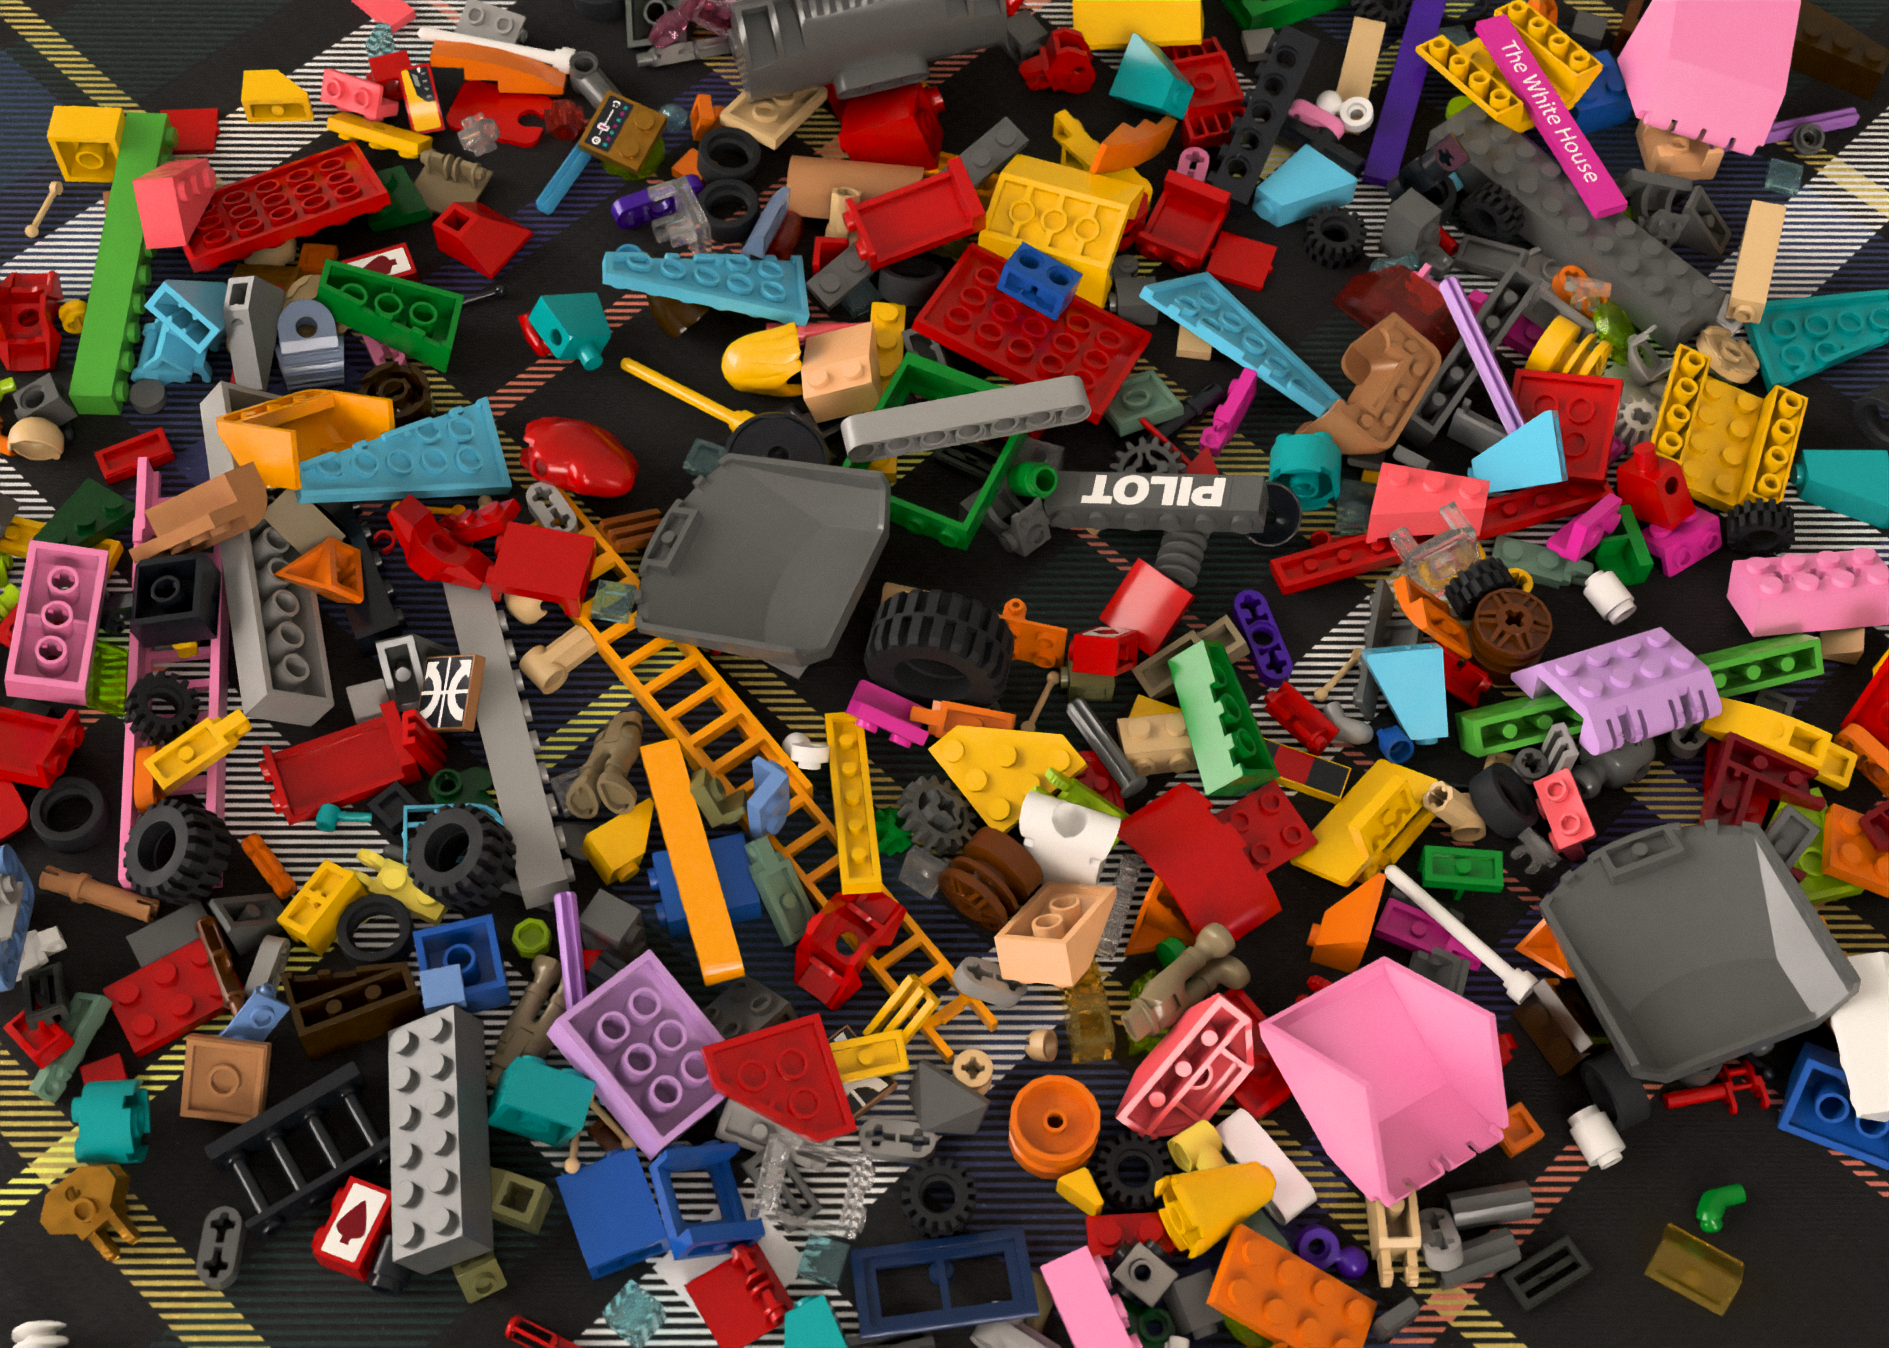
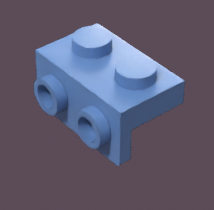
M759 756L752 761L755 793L747 801L750 836L754 839L764 836L768 837L770 834L776 835L783 827L787 818L786 814L790 811L789 778L786 770L773 760L767 762Z

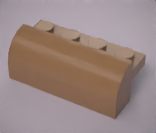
M792 155L787 175L786 187L790 188V198L786 215L830 219L833 188H855L857 191L862 192L861 202L926 179L924 167Z
M252 461L223 473L145 510L146 516L157 537L128 550L134 563L147 558L200 552L258 525L267 509V493L254 462Z

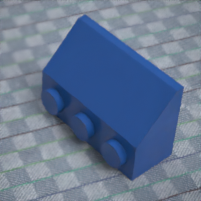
M1805 1041L1789 1077L1777 1128L1889 1170V1121L1880 1122L1858 1118L1850 1100L1851 1092L1845 1070L1840 1062V1053Z

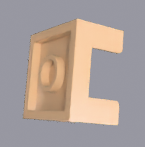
M1640 119L1635 135L1646 171L1690 180L1714 179L1724 155L1723 148L1714 146L1713 149H1710L1709 144L1699 141V136L1697 139H1691L1671 133L1670 130L1675 122H1671L1669 128L1665 131L1645 125L1643 119Z

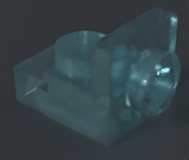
M1349 479L1342 480L1340 495L1336 504L1333 534L1358 536L1368 532L1370 513L1377 484Z

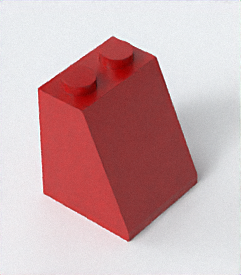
M921 82L847 100L845 112L842 115L841 132L838 134V143L842 152H847L851 161L924 167V170L930 171L938 169L944 131Z

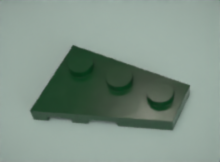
M88 477L32 540L92 548L133 523L136 504Z

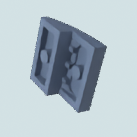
M784 186L773 194L740 254L747 256L750 260H757L758 257L763 259L788 212L790 188Z

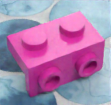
M1609 493L1586 513H1579L1547 540L1546 547L1557 552L1559 556L1576 563L1590 550L1595 548L1601 539L1607 537L1616 529L1621 519V514L1618 511L1622 498Z
M1694 506L1696 512L1672 531L1650 524L1649 527L1641 531L1649 553L1661 558L1663 575L1671 578L1721 548L1722 538L1718 516Z
M862 679L859 681L845 712L858 718L855 725L875 734L878 728L891 733L888 740L908 749L911 743L924 746L929 732L920 728L922 723L909 721L912 706L925 707Z

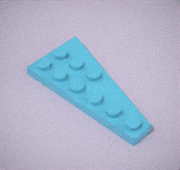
M605 252L602 262L603 284L611 285L617 289L640 291L650 296L668 297L688 304L696 303L710 306L720 311L729 310L747 314L753 318L762 317L776 320L783 324L795 322L796 325L806 327L810 316L802 255H791L790 260L786 261L777 260L775 255H764L762 260H750L743 254L695 253L693 259H679L678 253H666L664 258H651L645 252Z
M1209 272L1153 283L1143 287L1139 295L1140 298L1244 368L1255 370L1257 377L1318 418L1328 412L1332 404L1341 398Z
M486 396L478 399L475 404L464 408L458 406L439 417H427L382 433L381 437L368 442L365 439L354 443L351 448L337 453L331 451L300 462L302 489L295 490L298 504L404 499L409 494L415 498L509 494L512 484L489 400Z

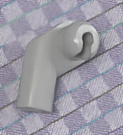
M1330 702L1323 707L1325 716L1340 729L1335 736L1337 740L1354 745L1367 744L1372 740L1374 733L1372 727L1362 721L1347 718L1340 702Z

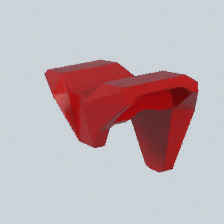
M54 270L42 274L12 272L0 283V358L8 372L25 373L55 370L62 336L54 327V308L56 301L64 300L59 274ZM27 311L39 313L38 322L31 327H25L20 324L22 314Z
M409 494L386 514L404 551L407 566L425 581H442L475 590L481 589L485 583L489 565H495V563L478 549L455 541L438 525L431 510L415 497Z
M842 891L834 894L822 910L813 915L807 923V929L796 948L794 983L823 1002L830 1010L837 1011L863 986L859 974L880 945L891 946L907 912L906 908L883 892L842 895ZM849 932L855 934L858 938V948L853 954L846 956L838 951L837 941L842 934Z

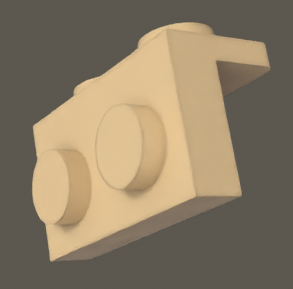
M1182 712L1117 719L1116 729L1121 751L1139 776L1169 772L1182 773L1197 769L1198 765Z

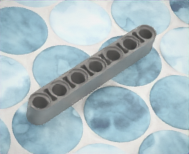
M1071 375L855 414L844 419L840 428L849 460L863 463L1075 424L1087 419L1092 410L1082 379L1079 376Z

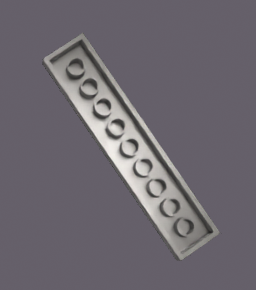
M220 381L200 403L210 480L240 467L217 433L216 418L282 396ZM279 487L266 489L267 507L286 489ZM263 518L252 529L219 543L243 714L251 718L311 727L334 706L317 593L273 575L302 555Z

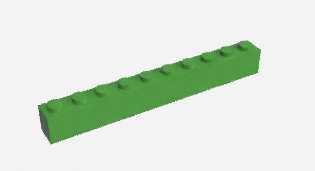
M127 112L69 390V397L78 414L121 415L123 402H127L129 397L127 380L129 372H132L135 367L133 350L135 343L139 342L141 335L139 325L140 314H144L146 307H144L146 304L144 294L146 285H150L152 279L151 258L157 254V249H146L132 180L169 161H173L172 151L173 147L176 148L178 146V131L176 127L172 126L167 113Z
M1804 633L1785 634L1696 656L1709 667L1718 695L1722 698L1824 674L1820 638ZM1556 692L1533 700L1526 696L1455 713L1460 749L1477 758L1544 742L1551 726L1562 722L1567 724L1571 735L1581 733L1584 720Z

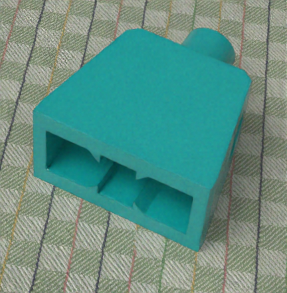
M597 293L541 295L528 320L554 356L559 360L580 359L585 370L598 368L603 363L601 353L611 337V331Z

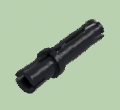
M1210 382L1193 397H1186L1181 401L1184 415L1154 425V427L1171 441L1188 426L1201 422L1209 410L1225 400L1223 389L1218 384L1215 385V382ZM1149 431L1140 436L1144 437L1146 444H1151L1154 438ZM1140 437L1134 440L1135 447L1139 445Z

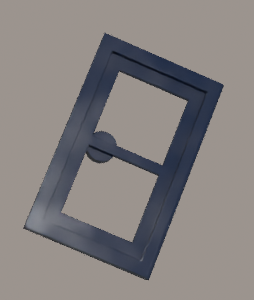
M1023 1227L850 1250L861 1340L1040 1316ZM1004 1253L1012 1300L952 1308L948 1283L954 1278V1267L948 1261ZM932 1263L929 1267V1278L931 1282L940 1286L943 1309L882 1317L876 1270Z

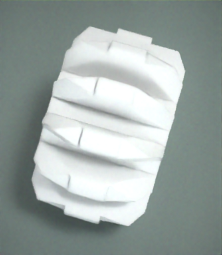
M1632 396L1625 402H1620L1615 435L1629 448L1627 450L1628 456L1633 453L1635 445L1641 442H1650L1659 408L1658 403L1653 405L1647 404L1645 397L1640 402H1637Z

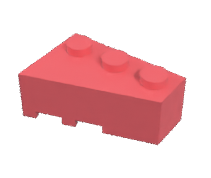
M208 158L169 161L132 180L146 249L187 246L215 192L216 175L214 169L209 165Z
M1382 462L1370 513L1366 543H1374L1378 541V538L1399 537L1400 541H1409L1412 539V536L1433 535L1434 539L1480 536L1490 481Z

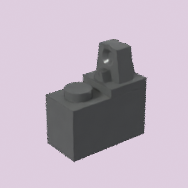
M1410 188L1389 206L1378 249L1409 273L1413 271L1419 272L1425 263L1431 265L1429 275L1438 280L1449 273L1454 264V260L1439 246L1441 235L1438 234L1440 231L1438 224L1443 210L1413 188Z

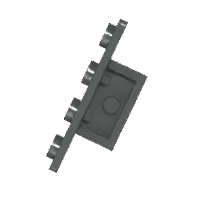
M1385 579L1377 580L1375 593L1370 595L1371 616L1370 622L1364 628L1365 649L1422 644L1424 632L1415 626L1410 619L1391 620L1395 597ZM1361 654L1358 662L1360 678L1358 685H1355L1353 689V702L1355 707L1359 708L1365 720H1374L1380 689Z

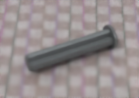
M1081 697L1071 701L1067 705L1066 713L1122 789L1120 792L1122 798H1130L1139 793L1148 782L1146 777L1139 776L1087 702Z

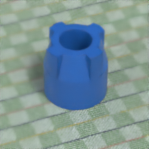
M1394 725L1384 730L1380 728L1377 731L1379 743L1377 747L1389 762L1402 764L1412 757L1414 744L1399 726Z

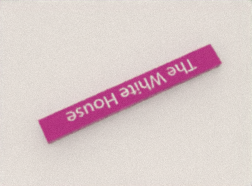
M1503 14L1477 21L1474 30L1516 96L1524 103L1523 107L1595 220L1624 212L1628 205L1627 200L1507 15Z

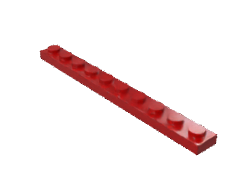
M1570 480L1538 485L1488 499L1480 536L1434 539L1433 535L1412 536V539L1409 541H1400L1399 537L1378 538V541L1374 543H1366V533L1270 560L1269 569L1282 595L1285 596L1588 511L1609 493L1616 494L1607 480L1605 485Z

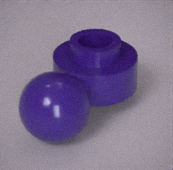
M1308 1225L1296 1236L1294 1245L1297 1256L1319 1269H1325L1335 1264L1338 1273L1349 1280L1361 1278L1368 1269V1258L1362 1249L1356 1246L1339 1248L1337 1237L1323 1225ZM1313 1239H1320V1247L1315 1251H1310V1242Z

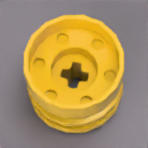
M1558 315L1537 342L1524 369L1601 377L1607 366V360L1613 344L1602 340L1594 349L1598 336L1594 333H1590L1580 344L1577 343L1581 326L1562 315Z

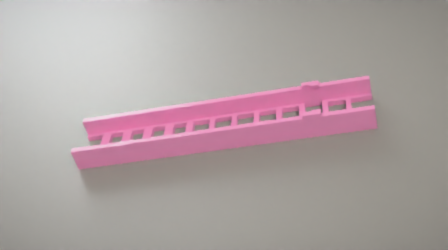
M138 457L135 518H133L132 538L134 547L157 537L146 516L145 510L173 498H160L161 474L159 471H153L147 457ZM219 543L213 545V553H206L221 572L217 638L211 639V646L198 647V655L180 659L175 649L154 651V647L144 648L131 632L129 635L127 697L140 677L144 679L146 674L153 673V664L210 659V678L188 680L190 683L186 688L187 690L195 688L197 692L209 691V711H200L192 727L207 717L210 720L218 716L221 719L227 717L230 616ZM134 561L132 571V591L134 590L135 568L138 564L134 563ZM150 699V700L148 701V707H149V709H150L151 711H152V699ZM166 714L157 716L162 718H172L176 714ZM130 722L125 723L118 881L123 889L143 895L141 892L135 891L131 887L132 882L126 879L125 873L127 868L123 867V858L126 856V852L123 850L125 842H128L130 837L128 833L131 827H135L136 819L140 815L134 801L136 751L140 747L150 746V737L148 736L145 742L140 740L142 732L138 730L133 734L129 730L133 723ZM226 755L207 768V775L195 776L168 796L206 793L205 810L214 812L218 815V818L224 821ZM223 872L221 874L222 880L219 883V885H214L212 888L223 887Z

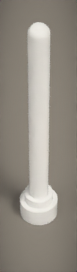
M421 27L418 31L419 37L423 40L432 42L435 40L467 42L499 48L536 59L543 63L552 64L553 68L559 69V72L569 75V59L576 52V49L562 47V50L555 49L554 52L429 27Z
M1388 865L1385 868L1384 874L1387 875L1386 878L1504 981L1503 986L1507 989L1506 994L1519 1005L1533 992L1532 987L1539 982L1528 970L1523 972L1520 968L1513 969L1399 867Z

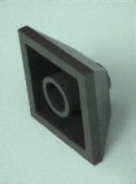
M625 0L628 48L635 49L689 42L700 17L699 0Z

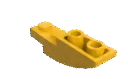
M1064 109L1054 115L1053 137L1062 146L1061 164L1089 172L1100 144L1085 132L1078 119H1074ZM1133 167L1116 172L1098 174L1144 186V192L1148 194L1147 212L1150 211L1153 194L1152 186Z
M1719 697L1722 704L1721 714L1702 721L1700 731L1718 740H1721L1731 731L1817 769L1819 775L1813 779L1838 791L1847 789L1858 755L1831 742L1833 734L1770 709Z

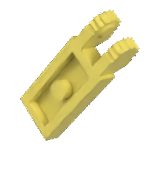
M363 848L359 850L356 858L365 866L379 871V874L373 880L367 874L353 868L347 869L356 875L366 892H369L370 895H390L401 901L410 915L435 926L440 924L449 907L444 906L416 888L412 883L414 879L408 876L407 866L389 858L385 860L373 851L371 852Z

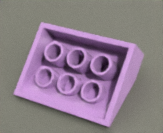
M650 949L558 1017L547 1032V1036L573 1068L582 1072L585 1075V1079L596 1082L593 1091L649 1161L653 1160L661 1153L662 1149L670 1146L727 1098L712 1090L700 1052L702 1047L724 1041L725 1039Z

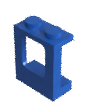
M710 1140L693 1147H685L683 1143L673 1144L662 1149L661 1155L648 1167L674 1261L731 1254V1250L737 1245L745 1243L747 1247L753 1246L765 1235L761 1219H746L729 1162L740 1150L738 1142L721 1144L720 1140ZM705 1170L708 1172L721 1212V1220L696 1223L685 1222L681 1216L670 1173Z

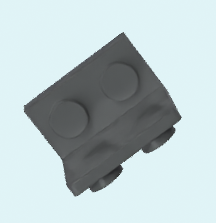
M746 974L744 977H740L731 983L728 989L710 1005L701 1010L707 1015V1019L725 1040L798 1019L789 1001Z

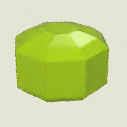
M527 918L515 925L512 942L521 957L535 959L537 955H544L549 952L553 937L543 920Z

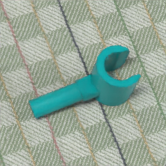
M324 804L319 808L315 818L317 822L316 828L324 832H334L338 821L372 822V813L341 811L340 808L333 804Z

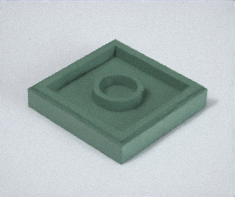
M1151 369L1126 379L1104 414V417L1117 434L1122 437L1145 429L1139 422L1142 417L1154 426L1184 415L1183 404L1157 373Z

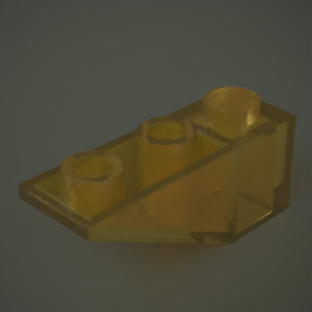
M1094 955L1090 968L1073 987L1059 988L1072 1064L1112 1059L1115 1036L1109 1003Z

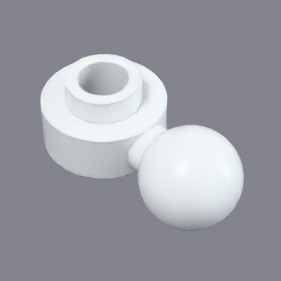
M1332 90L1324 91L1317 97L1316 106L1333 115H1340L1341 122L1348 131L1362 132L1368 129L1373 122L1372 104L1363 97H1352L1342 102L1340 95ZM1355 115L1362 116L1360 120L1352 119Z
M791 733L782 743V749L793 762H798V768L818 770L821 769V763L829 762L830 746L811 743L810 739L803 733Z

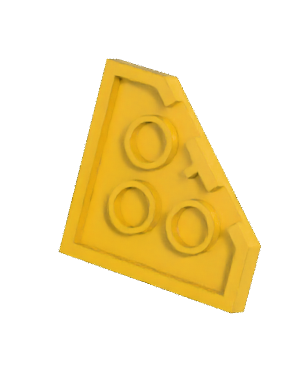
M957 725L928 749L986 824L1005 834L1020 823L1023 801L1034 786L1037 785L1052 795L1060 790L1046 778L1045 772L1052 767L1072 779L1089 767L1063 734Z

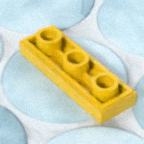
M345 111L328 117L327 129L339 133V138L348 141H357L358 139L367 141L369 147L378 150L394 149L398 151L399 156L404 158L416 159L423 150L428 151L432 147V137L382 122L368 120L362 116Z

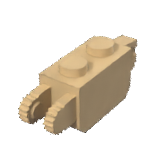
M1408 1182L1404 1184L1412 1189L1413 1193L1391 1207H1386L1379 1199L1371 1202L1365 1196L1372 1260H1377L1381 1287H1392L1394 1274L1391 1260L1403 1259L1404 1279L1407 1287H1417L1419 1284L1417 1252L1421 1247V1229L1416 1190Z

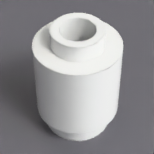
M1602 570L1597 571L1585 581L1587 587L1584 589L1583 594L1605 621L1609 620L1613 625H1617L1630 617L1637 609L1633 603L1634 597L1613 571L1606 573Z
M1597 1105L1588 1106L1568 1119L1572 1127L1569 1132L1590 1166L1599 1165L1601 1169H1606L1623 1158L1620 1152L1626 1146L1606 1112H1600Z

